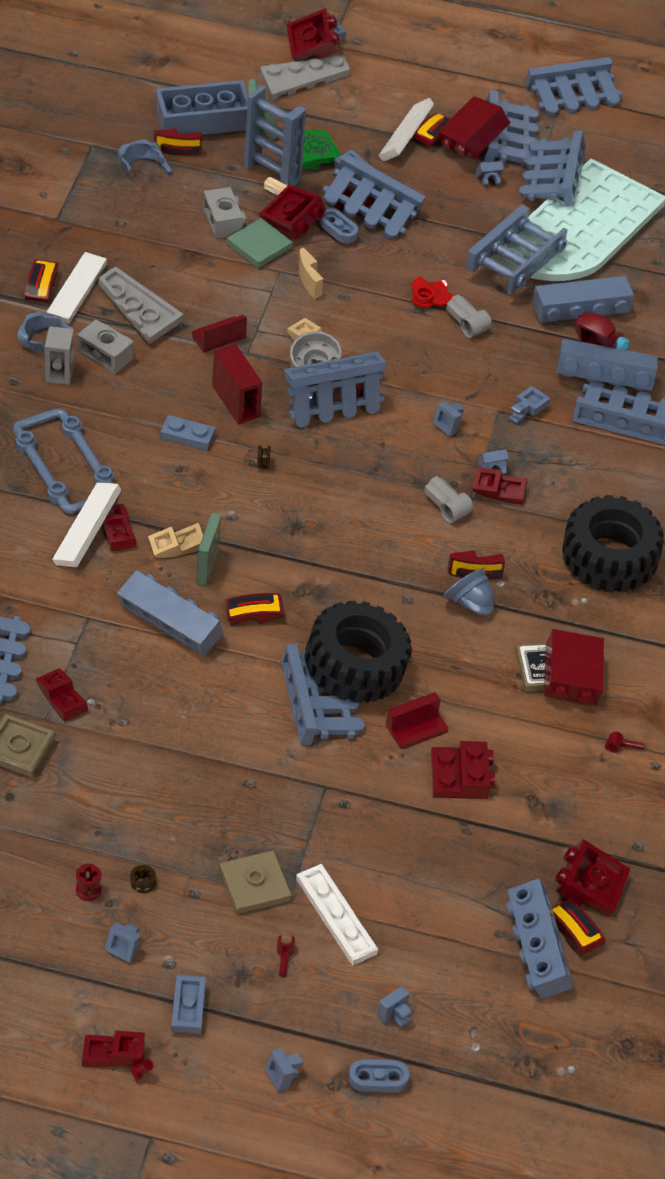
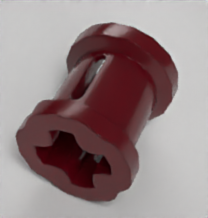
M87 863L81 865L76 870V880L78 882L76 884V894L80 899L93 901L100 896L101 884L99 882L102 876L100 868L94 864ZM87 871H89V878H86ZM88 887H91L90 894L88 893Z

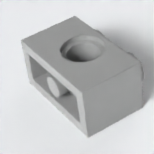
M231 187L204 191L203 210L215 239L229 237L243 229V225L246 224L245 213L240 211L238 196H234Z
M95 319L77 334V352L116 374L134 359V341Z
M49 326L45 343V382L70 385L74 367V329Z

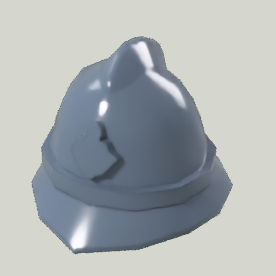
M485 568L466 575L450 587L442 596L479 615H488L494 611V593L488 582L489 578L486 576Z

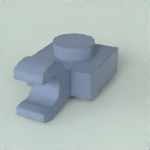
M529 387L516 397L515 405L511 407V410L515 413L509 417V420L519 424L527 413L535 416L549 406L551 398L535 387Z

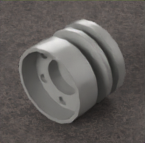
M312 331L302 334L295 339L290 350L291 368L342 358L339 342L332 335L324 332Z

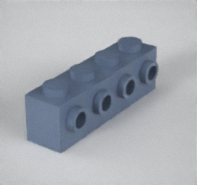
M626 276L535 286L532 304L540 323L577 319L584 312L602 316L631 312L634 294Z
M562 338L556 373H560L565 377L576 376L585 378L591 382L603 381L613 386L624 385L639 391H652L657 372L658 356Z
M136 570L117 593L122 607L204 657L223 635L221 620L216 614L211 611H203L196 602L189 598L185 600L180 597L177 591L170 586L165 588L160 585L156 578L148 573L144 575Z
M540 878L508 889L510 901L506 902L510 916L516 920L517 925L513 926V931L517 941L521 942L523 946L519 953L524 966H528L530 972L526 974L530 990H536L543 1000L575 988L549 894Z

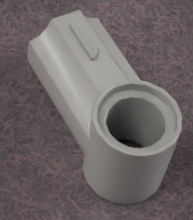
M455 295L447 303L446 310L460 323L461 330L467 338H472L491 329L492 321L489 314L485 310L477 311L463 296Z
M436 476L430 479V482L425 486L424 493L440 507L441 515L446 522L452 524L474 511L471 498L466 493L458 494L442 478Z

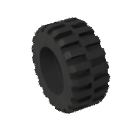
M606 495L604 498L594 497L590 502L585 501L574 509L567 521L562 546L564 562L567 567L569 566V570L574 576H579V581L584 584H591V588L597 590L599 588L606 589L605 592H614V590L626 592L629 588L636 589L642 586V583H647L658 568L664 543V532L656 516H652L653 513L647 507L643 508L641 503L635 500L631 502L627 500V497L613 498V495ZM612 538L624 542L630 548L612 549L601 545L596 540Z
M347 601L346 604L340 602L322 611L321 615L317 616L305 648V662L310 675L315 676V682L319 686L323 685L325 691L332 695L334 693L339 696V699L345 701L351 699L354 703H362L363 700H367V703L375 702L378 700V697L381 700L390 696V693L395 692L400 682H402L412 654L410 636L408 633H405L406 628L404 625L396 621L395 615L391 612L389 614L386 613L384 608L378 605L374 607L369 602L364 601L362 604L356 603V601ZM341 645L361 647L370 652L375 658L355 656L346 651Z

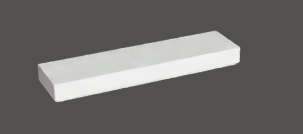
M430 98L413 105L378 155L383 162L400 155L434 106Z
M85 252L47 310V315L58 317L61 322L69 325L106 267L107 258Z
M96 483L52 559L56 565L78 567L121 492L118 484Z
M319 864L298 873L296 876L298 884L351 965H356L378 955L377 946L323 865Z

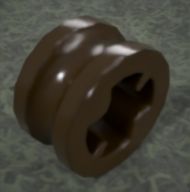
M258 445L257 468H260L262 465L270 468L271 446L262 448L261 445Z
M139 865L132 869L130 880L133 890L138 893H149L155 888L156 872L152 867Z

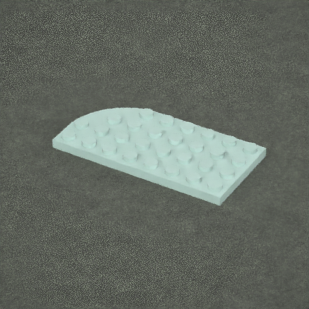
M590 159L582 166L574 206H565L563 197H558V200L548 198L528 217L529 222L554 236L563 228L568 229L566 248L561 253L558 252L530 278L544 281H569L595 273L665 206V196ZM526 230L518 233V235L539 247L547 243ZM513 242L504 245L526 259L533 255ZM494 254L490 257L513 271L519 267V265L500 254Z

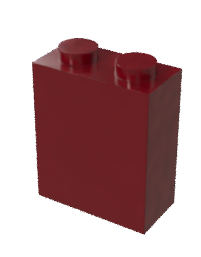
M473 96L438 131V134L442 139L441 144L448 151L453 150L462 157L467 156L475 159L511 122L501 106Z
M236 344L215 350L212 387L238 425L260 418L262 381Z
M552 629L545 647L544 696L553 697L557 700L580 702L584 705H596L603 692L604 638Z

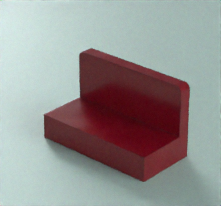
M245 315L233 316L193 330L192 338L203 353L245 339L247 317Z
M436 692L388 709L386 728L400 749L447 733L448 726L439 714L441 699Z

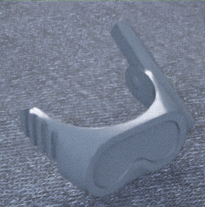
M141 139L124 144L118 150V158L127 174L131 173L129 163L139 159L156 160L161 164L167 175L173 172L156 142L151 143L148 140Z
M40 311L28 313L18 330V341L25 348L45 353V344L43 342L30 341L35 332L49 326L73 329V327L61 322L58 317L48 316Z

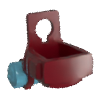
M584 312L577 318L575 331L580 342L628 350L629 340L624 338L622 333H616L613 323L606 317Z

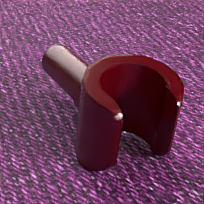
M614 731L610 734L609 739H607L605 749L614 753L618 752L621 746L644 750L645 743L624 739L620 732Z
M280 935L277 941V953L281 959L279 976L285 977L289 956L294 953L295 938L292 936L291 943L284 944L281 942L282 935Z

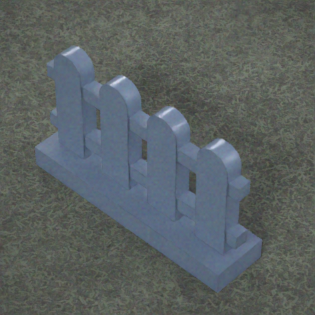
M610 57L528 69L525 80L527 90L537 93L540 100L538 104L539 110H544L545 114L550 117L557 115L559 107H564L571 114L578 111L579 104H585L589 110H596L599 106V101L604 100L609 107H616L622 97L621 90L617 91L614 86V74H610L613 64ZM592 84H598L601 93L596 94ZM572 87H577L581 96L576 97ZM552 90H557L561 99L555 100Z
M490 90L486 101L501 106L511 123L483 150V163L493 162L496 157L500 158V161L503 162L509 160L522 163V166L527 167V158L535 156L530 152V145L534 142H539L536 138L530 137L536 136L539 127L532 123L537 120L539 113L537 110L529 108V105L519 106L507 103V100L504 99L499 101V91Z
M583 130L574 131L572 140L569 138H564L561 141L541 139V142H534L530 145V152L535 156L527 158L526 163L530 170L524 172L523 179L524 183L531 185H524L519 189L521 198L534 201L535 198L558 200V197H563L565 206H574L586 152Z
M347 153L341 158L339 168H336L333 176L336 178L331 186L325 185L322 190L325 193L324 203L327 206H334L338 201L345 204L344 214L346 216L355 217L358 212L365 215L364 225L368 228H375L378 223L385 226L384 235L388 239H395L398 234L404 235L406 229L403 226L409 217L414 219L418 215L426 197ZM349 184L356 188L350 198L343 195ZM369 195L376 199L370 209L363 206ZM389 206L396 210L390 220L383 217Z
M378 352L284 369V379L291 387L287 388L288 395L293 398V410L289 411L290 419H294V422L299 427H305L310 422V415L317 414L322 422L327 423L332 420L333 411L340 410L346 418L354 417L357 412V406L364 405L368 413H376L380 409V402L384 401V395L379 390V379H384L382 371H386V361ZM357 383H363V397L356 398ZM339 387L340 401L333 402L332 388ZM316 391L317 406L309 407V393Z
M590 381L589 385L584 383L582 392H586L584 398L579 396L577 398L573 422L665 445V398L661 399L660 403L651 401V395L646 392H639L635 397L627 395L628 390L623 386H615L612 391L604 389V383L601 381ZM600 398H609L608 404L599 402ZM624 403L632 404V410L623 408ZM647 410L657 411L656 416L646 414Z
M0 616V634L9 636V639L0 638V656L4 657V660L0 659V704L2 700L12 701L15 699L17 689L13 684L6 683V680H17L20 677L21 667L19 664L11 662V658L21 659L24 657L25 645L15 640L16 638H27L30 632L29 624L20 621L18 616H14L13 619Z
M286 644L281 665L300 745H311L315 735H320V739H327L328 735H346L347 739H354L355 735L361 734L365 726L364 721L350 715L357 711L359 703H354L351 699L346 701L339 699L338 695L319 696V693L328 692L325 691L323 685L319 686L315 682V676L310 675L304 655L306 651H301V654H299L297 644ZM324 714H341L342 717H324Z

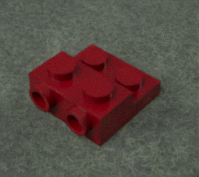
M326 8L286 24L291 56L295 62L312 55H316L318 59L338 52V45L341 44V39L334 29L338 27L335 16L330 15Z
M288 185L259 213V216L267 223L277 226L281 234L297 240L301 235H306L309 232L310 226L316 220H321L324 217L327 209L321 196Z
M460 741L459 748H431L433 798L488 799L490 788L495 787V772L489 771V766H493L494 752L488 749L487 742Z
M583 839L577 846L574 847L572 845L566 851L563 860L567 862V865L562 867L555 877V882L558 883L556 892L567 899L571 898L579 906L586 902L609 916L616 908L630 868Z

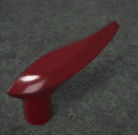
M144 1049L142 1062L130 1064L131 1073L137 1082L154 1067L150 1059H145Z

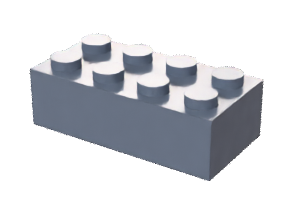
M244 80L155 89V112L160 129L177 128L178 134L201 132V135L240 132L245 131L247 126V99L249 95Z

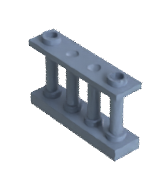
M262 85L255 92H252L247 99L244 168L248 170L258 162L280 174V182L295 186L301 181L307 109L299 105L292 112L287 113L265 101L266 87ZM265 111L284 121V129L264 119ZM263 129L281 138L283 147L263 137ZM262 147L280 156L282 165L262 154Z
M522 204L468 250L465 269L473 273L480 266L490 268L509 279L507 293L512 294L518 288H522L526 281L558 252L561 253L566 248L568 229L563 228L555 236L529 222L530 208ZM526 230L547 243L539 247L521 237L518 233ZM513 242L533 255L526 259L504 245ZM494 254H500L519 265V267L513 271L490 257Z

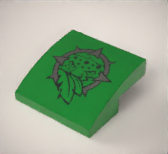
M319 129L305 130L302 169L318 170L321 163L334 165V159L341 156V153L328 132Z

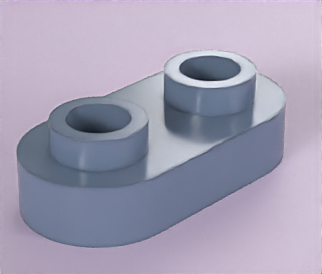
M327 208L324 217L319 220V225L339 242L348 244L357 239L358 226L339 210Z
M361 1059L351 1065L349 1083L354 1089L361 1092L396 1093L407 1087L410 1073L408 1067L398 1060ZM363 1076L368 1078V1080H361L359 1077ZM394 1077L397 1078L398 1081H391L389 1080V1078Z

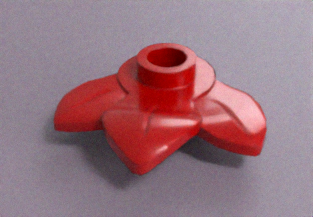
M419 276L412 282L411 288L414 292L412 301L421 308H428L433 305L447 306V303L455 296L454 294L446 293L447 283L445 280L428 283L423 277Z

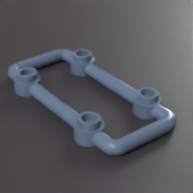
M56 408L17 421L13 426L17 451L28 455L48 487V501L59 505L63 512L67 514L80 513L87 499L75 504L69 503L67 487L63 482L55 481L36 450L35 436L32 432L24 431L23 429L60 418L62 421V434L66 438L75 441L93 469L94 484H114V472L110 467L102 466L82 435V423L78 417L70 416L66 410Z

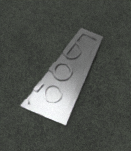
M344 55L262 66L260 67V76L271 101L279 99V95L285 93L288 96L296 94V90L306 87L308 90L314 88L316 83L323 82L326 84L350 76V67Z
M116 266L98 278V285L149 345L183 322V313Z

